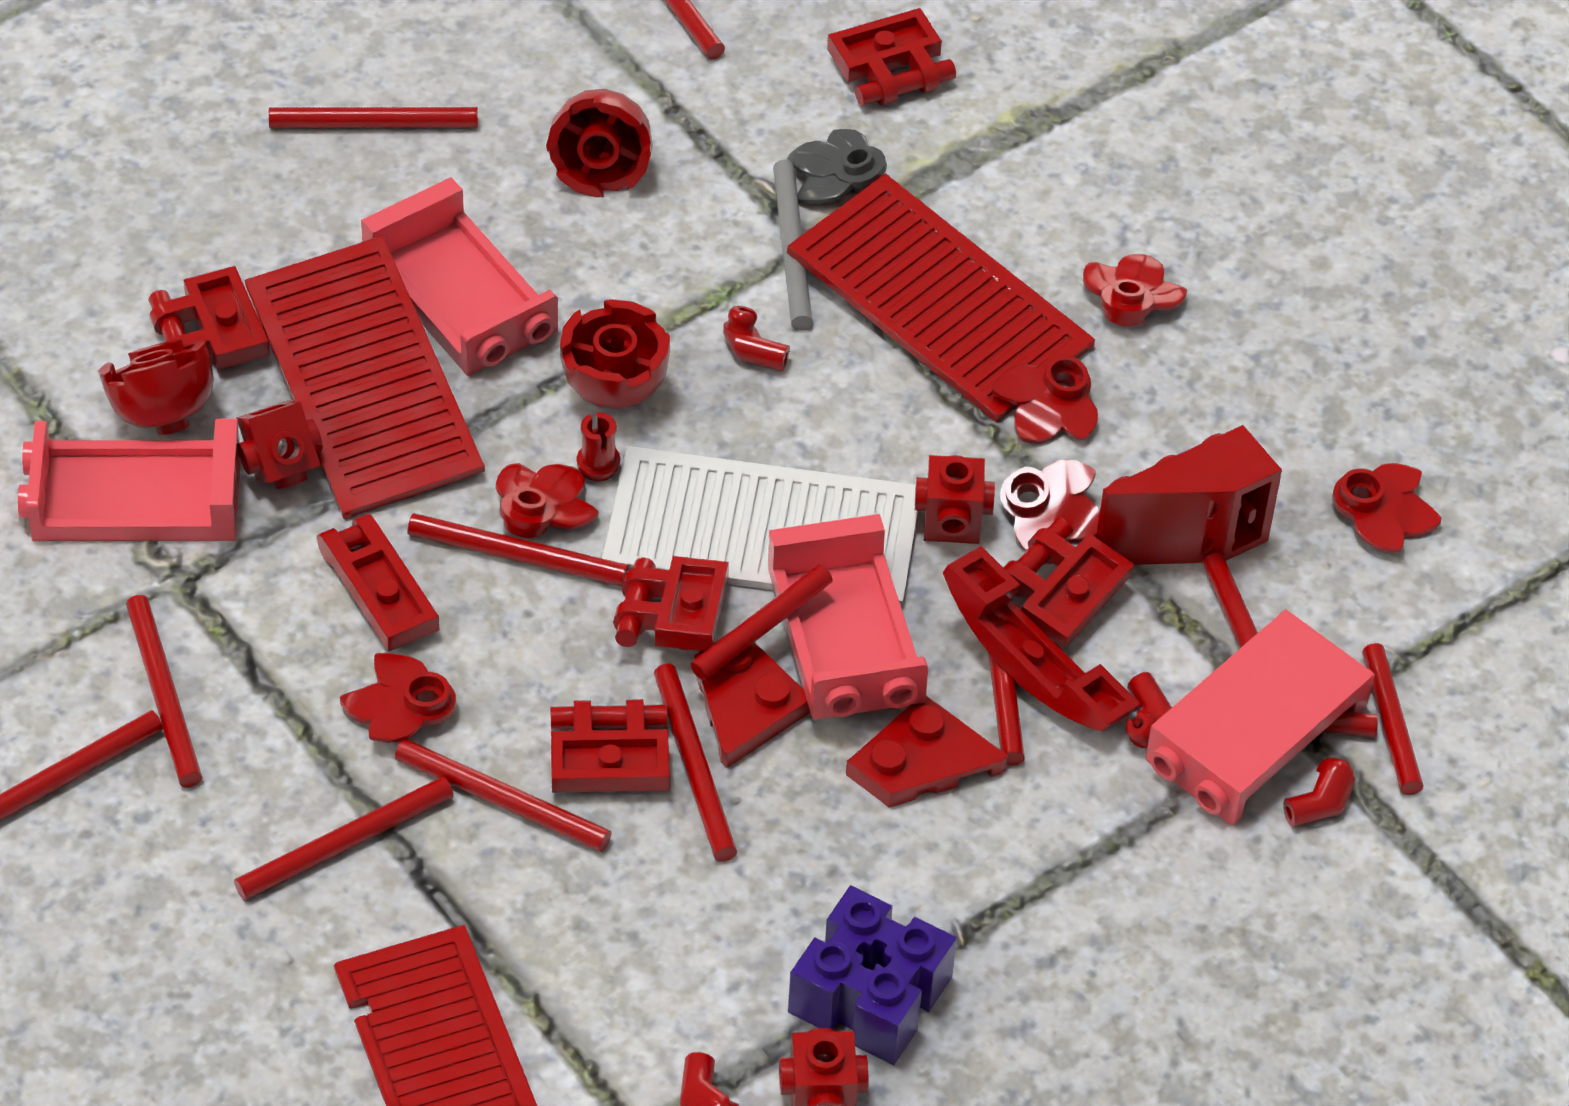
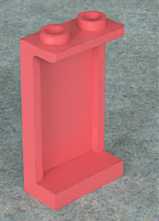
M452 177L361 220L362 242L380 236L384 237L422 325L467 376L486 367L497 365L504 358L532 344L541 343L550 335L558 332V297L551 290L538 295L464 213L463 189Z
M215 419L214 440H51L49 438L47 421H35L33 441H24L23 473L24 475H29L28 484L19 485L18 488L19 518H28L32 541H236L241 466L237 444L240 443L238 419Z
M880 514L769 530L768 571L776 597L818 564L823 565L830 572L833 579L830 585L783 620L813 720L846 717L855 713L888 708H903L913 704L926 703L928 665L925 657H917L884 556L885 529Z
M1285 609L1151 725L1146 760L1159 776L1165 780L1175 782L1187 791L1205 811L1218 815L1234 826L1242 818L1246 800L1345 711L1362 713L1367 709L1375 674Z

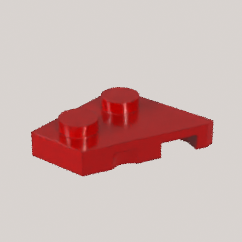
M756 643L745 649L707 680L702 681L696 676L699 689L705 696V709L710 726L714 727L719 744L720 761L726 768L811 713L804 689ZM700 651L697 654H695L694 660L705 651Z
M926 696V703L913 704L907 707L846 762V776L890 808L916 800L919 795L924 793L937 794L957 788L959 778L986 770L990 777L1000 775L1007 768L1008 755Z

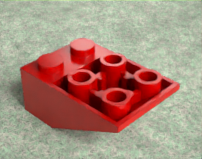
M1244 425L1224 434L1217 433L1211 435L1198 446L1178 455L1165 456L1154 466L1130 477L1122 476L1117 478L1108 487L1104 488L1096 538L1134 563V565L1203 563L1204 558L1212 553H1222L1227 561L1269 540L1282 469Z

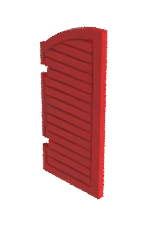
M465 924L345 959L334 964L333 967L348 1007L356 1008L360 1005L368 1004L371 1012L366 1016L357 1017L354 1023L386 1106H537Z

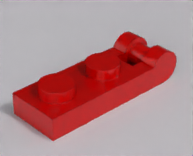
M368 513L352 520V527L338 532L332 528L317 535V543L324 560L328 565L334 567L388 652L440 630L439 615L371 514ZM362 547L361 549L351 552L354 549Z

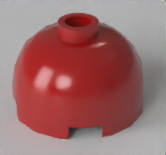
M608 89L585 90L569 98L553 118L546 144L550 160L557 169L556 175L559 180L574 191L593 197H604L603 190L618 191L626 186L627 190L633 188L646 173L653 148L650 123L641 107L626 95Z
M610 299L604 301V308L591 310L582 316L580 310L576 311L563 326L560 341L562 367L568 384L585 401L600 408L610 409L636 406L650 398L665 379L670 356V335L656 322V313L652 309L633 301Z
M198 338L192 342L193 347L191 349H184L182 339L135 350L128 353L131 361L130 364L116 371L113 363L108 362L98 370L104 392L113 410L126 423L139 428L156 427L158 435L176 433L189 427L188 417L199 412L211 396L214 382L212 363L203 339Z

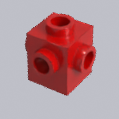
M287 400L236 417L243 438V442L237 444L238 454L245 472L248 475L254 474L256 481L264 483L274 482L276 489H282L308 480L306 471L321 466L317 452L323 450L322 439L314 420H306L301 402ZM282 441V449L279 453L278 444Z
M929 455L927 478L916 477L914 510L925 511L923 541L979 544L982 515H993L995 482L984 481L985 458H970L958 455Z
M816 1028L808 1032L792 1033L790 1057L779 1058L780 1095H791V1106H856L857 1093L868 1092L869 1075L867 1055H856L854 1031Z

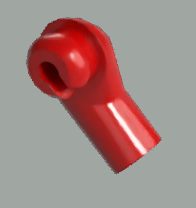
M734 306L728 313V321L723 324V334L735 356L745 362L784 371L789 357L790 345L761 338L758 330L754 327L757 321V314L753 309L745 306Z
M1143 672L1134 676L1127 685L1129 692L1141 704L1139 706L1140 710L1137 711L1133 721L1130 718L1127 719L1125 730L1134 746L1147 748L1151 725L1169 711L1172 706L1153 675L1149 672Z
M1337 758L1323 760L1316 769L1319 772V776L1313 792L1284 799V814L1291 827L1337 816L1344 811L1355 785V775L1352 766L1347 761Z
M692 1052L685 1057L680 1106H739L738 1103L729 1101L728 1095L712 1085L715 1060L709 1054Z

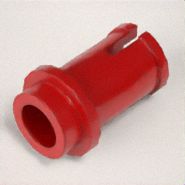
M596 412L595 429H592V417L590 414L581 422L582 448L578 451L576 462L578 469L587 479L601 482L611 478L619 469L621 458L620 453L615 448L616 421L606 413Z

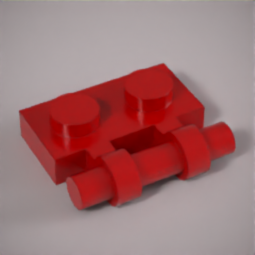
M921 8L828 34L827 50L847 82L866 77L869 80V83L855 87L856 99L860 106L878 102L879 105L889 104L897 101L898 95L918 89L922 93L938 89L941 82L956 78V68L951 59L934 63L931 59L941 56L942 40ZM907 65L911 68L909 71L892 75L890 70Z
M236 266L183 279L186 296L171 299L166 290H157L150 294L148 298L152 308L149 317L155 331L163 335L166 342L182 339L184 349H191L193 347L192 342L198 338L203 339L217 370L270 356L269 341ZM197 321L200 330L186 334L183 328L184 324Z
M1056 518L1048 528L1038 529L1028 541L1029 548L1017 561L1011 560L1003 568L1021 584L1012 599L1015 596H1024L1027 600L1022 605L1021 610L1053 642L1065 649L1131 577L1134 563L1090 533L1076 547L1066 541L1073 534L1072 526L1065 519ZM1045 563H1054L1058 567L1046 580L1036 574Z
M673 556L670 569L663 570L656 569L655 563L649 558L641 557L636 559L633 568L625 574L622 585V593L625 600L617 606L613 620L614 628L617 630L615 635L616 642L623 647H632L637 643L639 635H642L646 630L655 631V646L678 648L687 651L708 650L714 644L728 583L729 562ZM654 597L662 598L661 603L650 601Z
M643 699L626 700V705L591 706V700H574V706L550 707L551 730L574 729V731H551L552 793L669 791L668 729L645 730V728H667V705H644ZM619 728H626V730H594V731H592V729H619Z

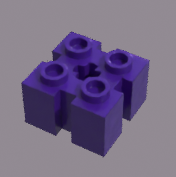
M850 885L826 920L825 942L814 937L790 972L788 1013L818 1028L833 1030L835 1025L839 1023L854 1031L856 1047L894 1066L918 1030L920 1008L930 1012L952 979L957 937L915 916L907 926H904L892 920L893 905Z

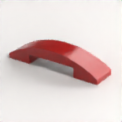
M982 546L946 566L943 575L948 588L973 633L1006 673L1037 700L1062 716L1101 732L1129 716L1140 706L1141 703L1101 664L1085 673L1011 600L1021 584Z

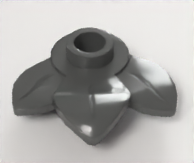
M852 129L833 130L829 134L827 142H806L793 150L787 157L793 163L794 169L808 176L797 193L798 203L803 204L830 203L842 199L849 192L858 194L879 179L880 176L884 175L887 169V162L883 152L878 148L869 146L866 136Z

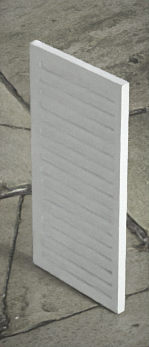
M627 446L623 451L624 460L602 559L629 565V570L633 568L635 560L641 557L651 559L655 563L656 569L663 570L670 569L673 556L729 562L727 585L774 591L768 571L769 530L880 514L885 529L884 556L901 608H903L918 511L914 510L915 484Z

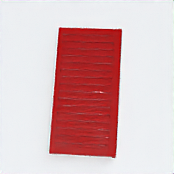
M886 173L787 246V254L996 423L1017 407L992 393L995 381L1003 373L1019 364L1042 367L1051 359L1062 355L1078 359L1095 345V338Z
M383 236L245 280V286L294 401L301 402L306 420L313 419L317 425L323 444V450L317 452V455L343 519L485 472L482 458Z

